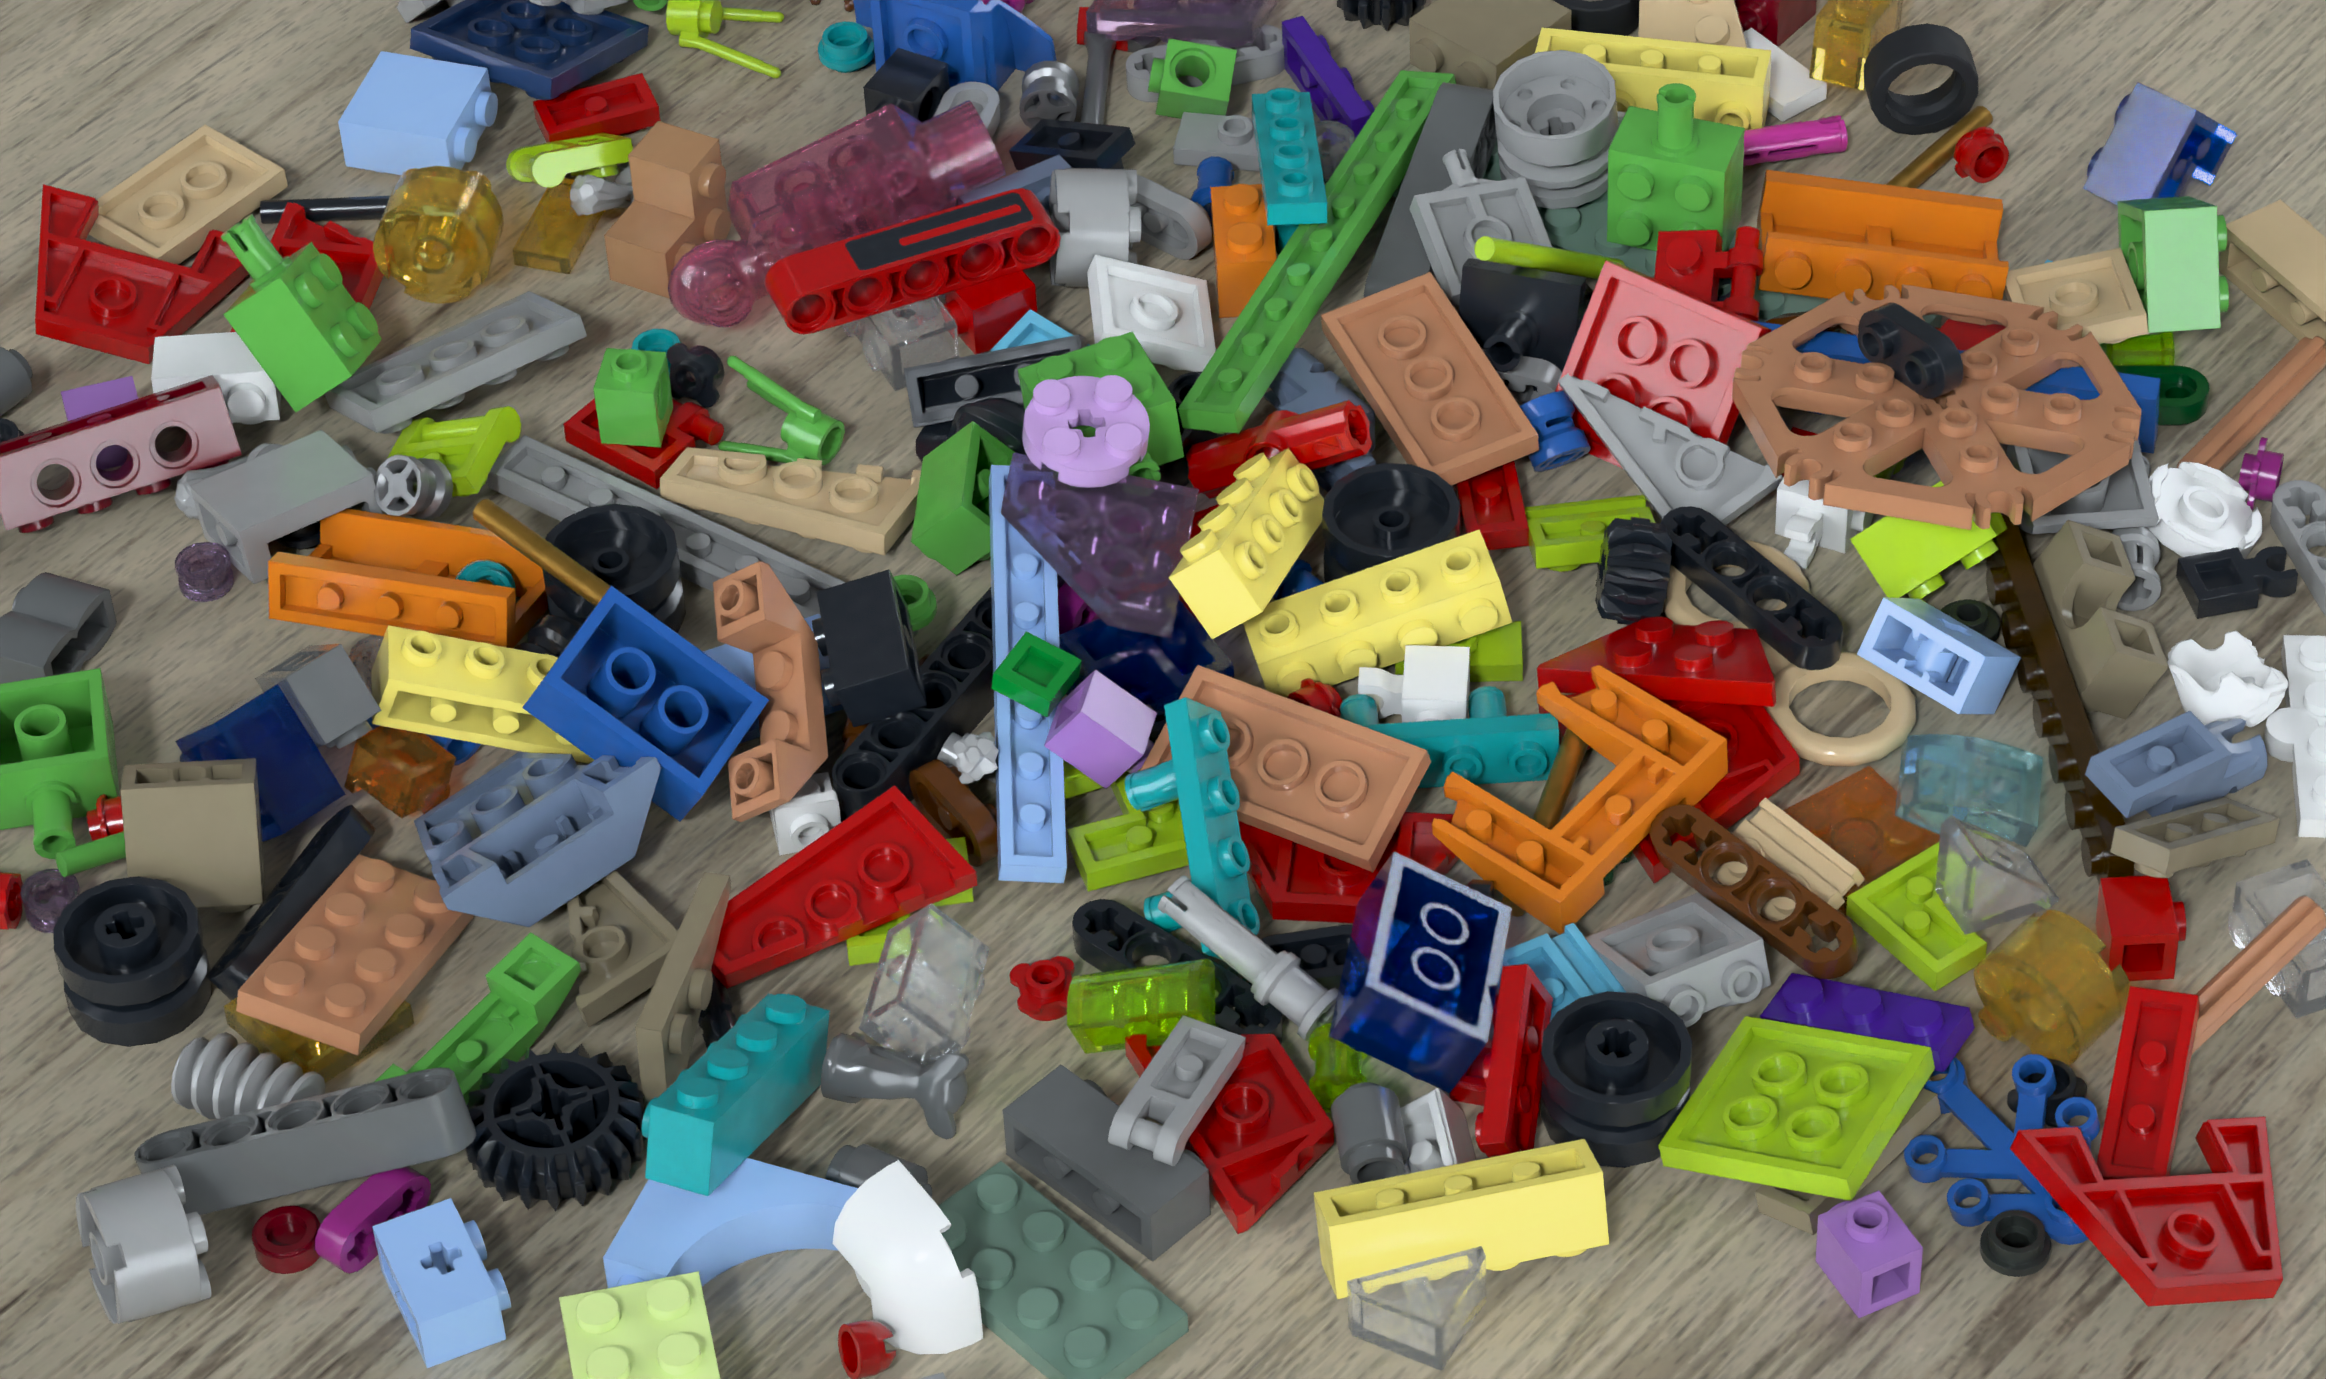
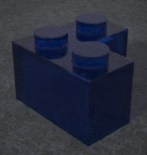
M2137 82L2132 93L2126 95L2120 102L2114 117L2115 126L2105 146L2099 148L2092 156L2087 168L2088 179L2083 189L2118 206L2117 201L2179 197L2189 176L2211 186L2237 133L2198 110Z
M1170 588L1059 635L1060 649L1082 660L1080 675L1066 695H1069L1094 670H1097L1145 705L1149 704L1153 710L1165 712L1164 705L1179 700L1197 665L1234 678L1233 662L1217 643L1211 639L1206 630Z
M278 684L234 704L175 741L182 752L180 762L256 758L262 842L286 833L346 795Z

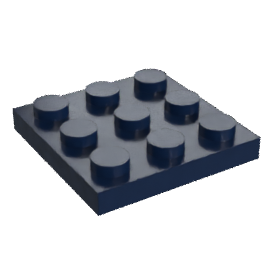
M464 0L412 27L410 49L429 55L434 60L488 68L490 82L506 83L525 90L526 94L532 98L551 100L647 47L649 25L607 10L595 15L580 14L573 11L570 5L563 1L557 5L542 6L534 4L529 0Z

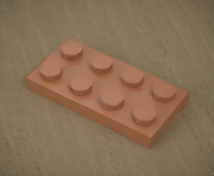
M1431 272L1321 315L1324 335L1407 464L1435 472L1452 486L1539 451L1538 433Z
M1197 665L1179 699L1187 697L1221 712L1230 734V745L1227 753L1231 778L1235 782L1240 796V806L1237 810L1238 821L1374 872L1431 763L1427 750ZM1167 722L1141 770L1172 760Z
M358 854L238 990L236 1012L358 1056L472 921L475 915L448 910L439 892L440 887L436 880H430L399 869L386 861L371 859Z

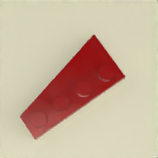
M894 785L728 901L711 972L728 989L978 885L977 872Z

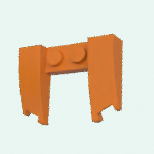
M1600 665L1591 667L1592 679L1596 689L1568 698L1560 693L1554 682L1542 685L1536 691L1537 703L1596 752L1616 765L1559 823L1549 830L1453 771L1446 777L1444 784L1445 797L1457 801L1452 822L1450 824L1445 820L1434 818L1432 823L1433 835L1483 880L1494 881V888L1560 935L1565 933L1566 925L1575 924L1605 895L1603 878L1650 833L1651 824L1659 813L1675 805H1690L1694 807L1728 773L1726 738Z

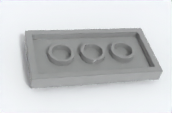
M528 291L358 369L353 376L325 393L329 408L376 433H393L408 427L412 423V417L431 408L444 409L460 403L465 398V392L483 384L495 385L512 379L517 374V368L532 361H546L562 356L569 350V344L586 337L587 334L580 314Z

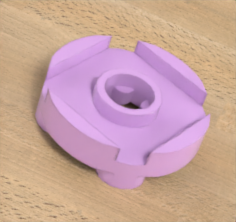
M1107 375L1102 378L1073 376L1059 380H1043L1034 388L1033 398L1025 410L1022 432L1024 450L1030 461L1040 470L1043 463L1049 469L1059 472L1058 481L1070 486L1086 488L1111 485L1128 476L1129 467L1139 459L1141 463L1146 455L1150 431L1147 411L1141 401L1132 394L1131 384L1125 378L1117 375ZM1084 425L1091 426L1096 429L1095 436L1083 437L1080 429L1072 428Z

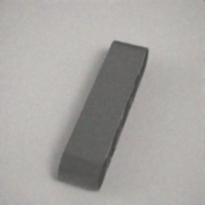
M1445 82L1440 85L1368 272L1364 298L1428 272H1431L1436 279L1409 208L1414 195L1442 191L1452 185L1446 166L1442 161L1444 155L1452 150H1456V154L1459 149L1466 150L1475 178L1483 179L1497 141L1493 89Z
M439 1067L169 1130L146 1140L137 1148L134 1155L141 1174L174 1164L179 1171L184 1186L186 1203L182 1206L185 1214L197 1211L199 1215L444 1158L456 1154L469 1146L476 1137V1130L454 1071L449 1068Z

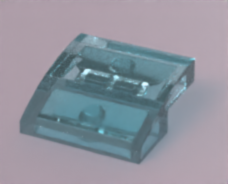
M1949 734L1909 735L1902 745L1895 816L1941 836L1949 837L1953 841L1956 840L1964 824L1968 822L2027 847L2038 828L2043 757L2007 744L1976 737Z

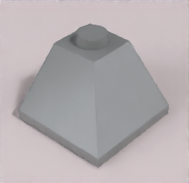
M2134 441L2132 459H2129L2127 466L2032 522L2030 515L2023 509L2022 521L2018 528L2030 534L2057 533L2067 520L2099 530L2157 526L2159 517L2139 441ZM2008 445L2006 453L2014 468L2027 474L2043 473L2073 456Z

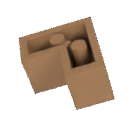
M657 121L628 155L634 201L605 233L604 239L610 280L671 299L687 279H692L696 275L700 264L714 247L724 242L730 231L731 214L727 211L724 186L726 170L722 166L719 139Z

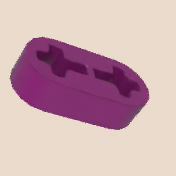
M410 1166L371 1175L323 1220L315 1238V1250L318 1256L343 1272L349 1274L358 1272L378 1255L372 1226L426 1207L431 1194L429 1179Z

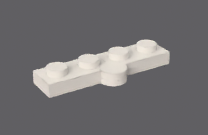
M2284 635L2281 656L2283 675L2288 681V687L2285 691L2286 708H2280L2272 712L2267 718L2264 745L2266 751L2272 757L2281 761L2293 762L2292 775L2298 837L2326 838V636Z

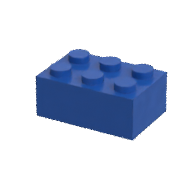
M611 586L522 708L594 760L602 755L615 756L619 766L632 767L641 757H656L661 770L652 802L681 822L704 795L769 699Z

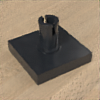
M1468 258L1462 268L1458 314L1481 349H1486L1483 352L1496 371H1510L1518 365L1521 356L1549 361L1563 372L1582 322L1586 278ZM1505 380V382H1504V384L1506 385V387H1507V385H1508V383H1509L1508 380ZM1533 386V391L1538 392L1537 387Z

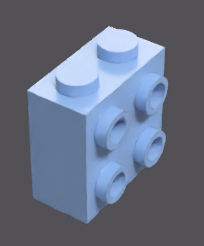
M381 51L338 121L346 166L453 184L465 162L469 163L472 161L479 138L486 126L490 127L493 125L497 115L498 99L497 95L491 92L488 68Z

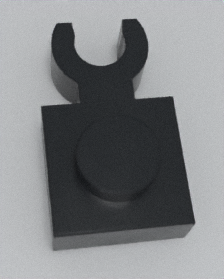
M2236 547L2218 552L2178 558L2176 578L2196 618L2199 619L2258 608L2259 594L2261 593L2275 598L2290 596L2296 592L2298 573L2296 569L2284 571L2287 554L2285 547H2267L2259 551L2255 558L2244 559L2239 548Z

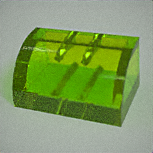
M1210 959L1076 975L1069 986L1067 1026L1085 1054L1126 1049L1125 1038L1134 1034H1147V1046L1161 1045L1166 1041L1183 1015L1215 1026V965Z

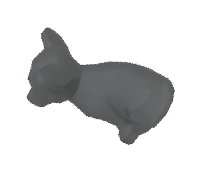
M853 1032L851 1035L840 1033L832 1039L825 1054L821 1073V1092L825 1098L845 1103H858L862 1098L886 1100L916 1099L924 1111L927 1125L934 1134L943 1139H951L956 1134L954 1113L964 1104L968 1091V1082L964 1071L969 1065V1058L962 1053L942 1054L936 1061L923 1066L900 1051L869 1044L861 1033Z

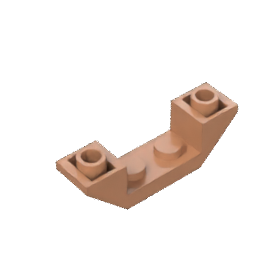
M758 561L713 582L717 639L719 642L753 654L756 691L769 699L758 716L761 745L728 759L732 819L739 822L746 821L790 802L828 758L818 643L813 631L770 565L762 561Z

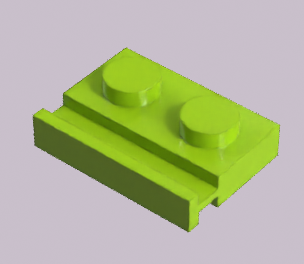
M1643 495L1524 507L1529 527V549L1536 569L1548 568L1560 572L1574 570L1580 567L1581 564L1599 562L1600 546L1603 543L1604 531L1615 518L1630 520L1631 517L1650 519V522L1655 523L1650 507H1646V498Z

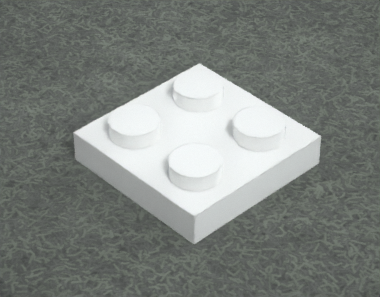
M1095 255L1087 271L1095 344L1105 338L1120 336L1133 331L1151 362L1165 365L1174 370L1202 372L1216 352L1207 280Z

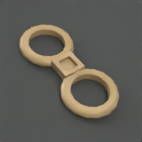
M1744 540L1809 593V583L1795 561L1775 547L1752 540ZM1670 565V579L1668 581L1667 598L1664 600L1663 610L1666 616L1673 621V624L1699 625L1707 621L1719 620L1705 615L1691 604L1686 591L1692 584V581L1674 566ZM1722 565V566H1719V567L1715 568L1714 570L1721 569V568H1725V567H1734V568H1741V567L1735 566V565ZM1781 601L1778 607L1774 610L1783 609L1787 605L1786 603ZM1728 621L1733 624L1734 628L1749 629L1742 622ZM1760 638L1775 679L1776 691L1775 706H1764V708L1800 758L1823 766L1855 767L1881 760L1904 744L1916 723V700L1908 684L1860 657L1855 652H1842L1839 660L1833 666L1823 670L1802 669L1790 663ZM1828 680L1851 681L1869 687L1883 698L1890 712L1885 721L1869 733L1850 738L1828 737L1810 731L1798 722L1789 706L1796 694L1810 685Z

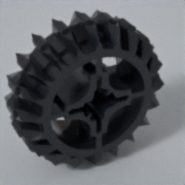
M554 1043L549 1053L536 1055L527 1047L524 1060L516 1063L502 1058L501 1068L499 1069L500 1074L482 1073L480 1090L469 1092L467 1108L476 1130V1137L465 1148L467 1159L472 1163L473 1170H477L478 1177L482 1180L484 1187H496V1191L500 1193L503 1202L520 1195L521 1201H523L528 1210L539 1200H547L555 1212L561 1200L574 1198L584 1206L587 1193L594 1190L608 1196L612 1184L611 1179L629 1180L631 1163L642 1160L643 1141L646 1140L642 1135V1120L645 1113L643 1094L639 1090L638 1084L632 1082V1077L628 1074L626 1066H614L607 1052L590 1058L582 1044L571 1053H562L557 1044Z

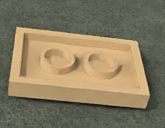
M205 124L98 198L99 216L89 235L110 247L178 265L200 250L209 231L214 229L225 232L259 208L261 201L270 200L286 189L288 185L285 169Z

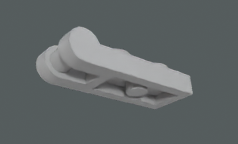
M1183 1015L1118 1108L1109 1130L1108 1142L1126 1150H1130L1134 1145L1153 1152L1154 1160L1175 1166L1181 1158L1187 1140L1242 1060L1246 1037ZM1147 1117H1149V1118H1151V1119H1154V1120H1156L1157 1122H1159L1160 1124H1163V1126H1162V1125H1159V1124H1157V1123L1148 1121V1120H1146V1119H1147Z

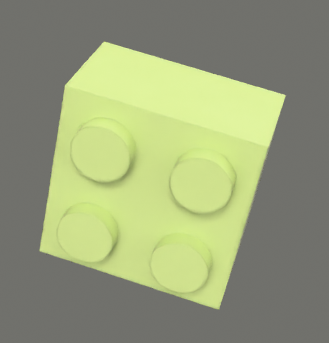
M699 1271L559 1297L573 1379H720Z

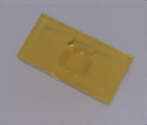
M564 178L558 186L546 189L512 249L515 265L570 274L604 211H600L587 216L577 215L571 207L570 190L574 179Z

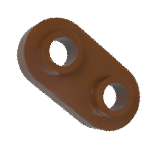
M934 759L911 771L909 775L910 788L920 811L945 839L965 837L970 865L978 867L998 856L997 809L990 803L983 804L969 790L967 783L962 784L959 778L962 773L958 771V768L953 765L947 767L942 761Z

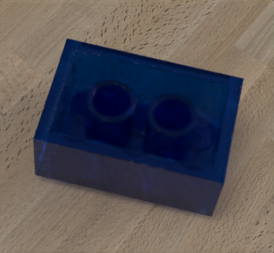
M1393 852L1358 901L1329 1037L1348 1045L1354 1050L1363 1052L1391 1065L1418 1080H1422L1450 1093L1487 1044L1512 908L1399 853Z

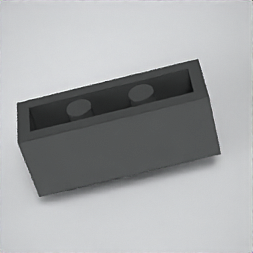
M341 644L309 645L255 678L295 744H315L317 748L326 745L327 748L336 745L340 749L368 733L372 728L367 719L381 711Z
M1060 1064L1003 1109L1006 1155L1153 1262L1211 1215L1209 1171L1202 1160L1187 1149H1184L1178 1163L1175 1166H1171L1154 1160L1153 1152L1136 1145L1130 1150H1126L1108 1142L1109 1130L1120 1106L1110 1100L1102 1088L1095 1082L1088 1079L1082 1080Z

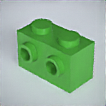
M972 421L924 456L911 543L917 546L925 556L936 560L956 576L976 561L988 559L990 557L989 476L991 465L1016 466L1018 454Z

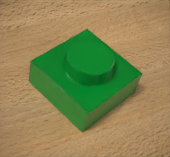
M1026 631L995 670L991 689L1048 717L1078 679L1082 660Z

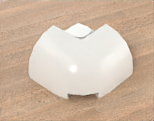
M899 1160L886 1166L866 1180L846 1201L835 1222L832 1244L854 1268L862 1289L871 1298L873 1320L884 1324L892 1331L893 1337L884 1339L895 1348L915 1354H947L983 1339L980 1298L975 1273L969 1268L961 1272L959 1271L952 1251L941 1234L950 1229V1221Z

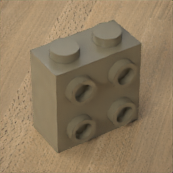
M1435 0L1409 19L1410 64L1423 72L1454 74L1456 84L1494 90L1500 75L1517 60L1535 54L1542 27L1571 30V10L1553 0Z
M256 758L124 765L120 791L128 878L140 876L165 880L186 892L196 908L212 907L218 912L234 913L244 911L251 905L263 904L265 870Z

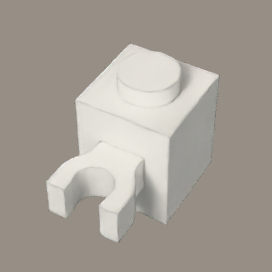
M1783 477L1777 488L1775 534L1791 539L1784 554L1795 561L1800 568L1807 569L1817 546L1845 554L1851 544L1850 539L1858 531L1862 532L1870 526L1874 516L1873 513L1823 505V499L1813 501L1808 498L1810 480H1802L1788 487L1784 484Z
M1406 645L1403 675H1395L1380 668L1359 667L1358 694L1368 695L1375 700L1378 719L1393 714H1402V723L1466 719L1469 713L1470 647Z

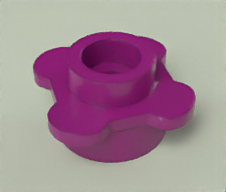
M2265 437L2260 439L2257 455L2245 453L2238 483L2245 491H2249L2247 505L2250 506L2252 511L2254 510L2256 499L2272 502L2273 493L2275 494V490L2279 486L2284 454L2267 451L2268 438Z

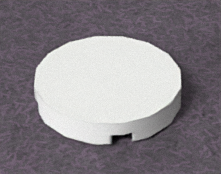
M2181 462L2178 468L2169 469L2168 464L2158 467L2150 476L2149 483L2159 518L2157 526H2147V528L2164 546L2181 557L2218 552L2236 547L2239 548L2244 559L2248 556L2262 534V516L2257 507L2252 512L2250 506L2245 502L2249 494L2237 481L2217 469L2195 462Z

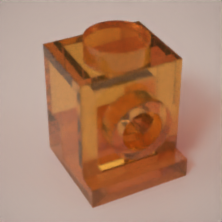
M379 726L356 740L344 787L353 794L363 789L401 819L418 810L425 814L448 799L451 791L449 782L456 757L426 734Z

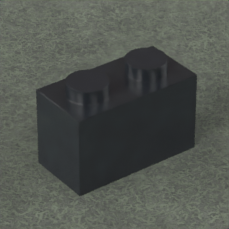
M888 569L817 591L821 618L812 620V628L822 656H828L830 667L821 670V677L831 706L834 707L842 704L853 727L926 706L927 701L908 605L890 570Z

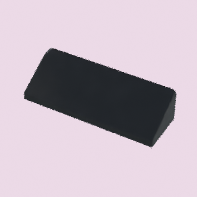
M1079 334L904 368L913 427L920 428L951 422L959 407L987 398H1004L1016 402L1024 408L1017 369L1038 363L1047 357L1059 356L1087 347V339Z

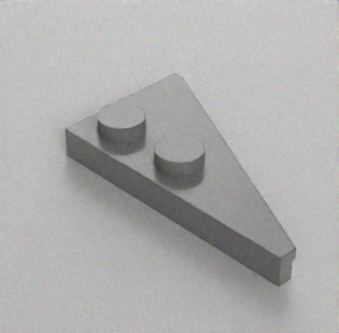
M1569 374L1558 380L1563 391L1661 519L1670 510L1692 506L1702 508L1711 513L1726 526L1775 490L1783 479L1782 475L1776 479L1769 465H1760L1731 451L1729 446L1712 438H1703L1691 432L1689 427L1649 408L1643 407L1642 409L1610 394L1608 389L1589 380H1580Z

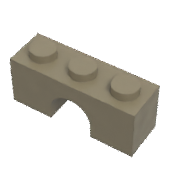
M2067 520L2032 566L2084 710L2089 712L2099 711L2126 720L2169 666L2153 624L2116 612L2121 597L2135 580L2120 536Z

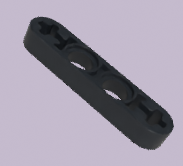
M1692 506L1679 507L1670 510L1663 516L1661 524L1666 525L1672 540L1671 565L1749 629H1756L1758 636L1795 666L1806 670H1823L1833 666L1839 660L1842 653L1843 627L1840 619L1832 611L1704 509ZM1722 565H1735L1743 568L1745 572L1738 576H1724L1716 573L1714 569ZM1773 598L1781 600L1787 606L1780 610L1769 611L1758 607L1756 603L1763 599Z
M348 805L341 809L321 827L209 972L208 979L232 1002L237 1001L240 987L357 857L373 836L376 828L353 805Z
M1098 899L1089 901L1080 906L1074 913L1072 928L1076 953L1084 961L1175 1019L1180 1020L1184 1015L1238 1035L1275 1034L1280 1044H1282V1013L1270 1003L1263 1006L1256 1001L1254 994L1251 992L1252 985L1114 900ZM1110 930H1113L1114 933H1115V935H1113V934L1110 933L1109 931H1110ZM1150 955L1161 956L1169 961L1167 966L1155 971H1146L1135 965L1139 959ZM1196 987H1210L1219 993L1215 999L1203 1003L1191 1001L1184 996L1189 990ZM1240 1023L1246 1026V1028H1241Z

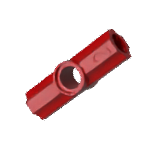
M1350 400L1302 414L1288 410L1275 411L1269 414L1260 426L1240 431L1239 434L1232 433L1192 445L1186 455L1189 467L1188 478L1197 494L1203 493L1210 499L1217 497L1224 489L1236 482L1237 479L1233 475L1234 471L1244 462L1260 453H1264L1270 459L1289 448L1297 461L1305 464L1310 470L1363 456L1368 453L1372 445L1369 430L1370 421L1362 406H1356Z

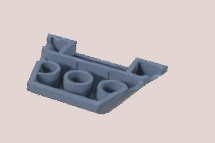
M518 752L414 820L424 851L432 865V873L440 887V895L447 909L531 927L634 858L661 770L657 758L641 757L634 766L624 767L618 765L615 756L602 755L588 765H577L572 754Z

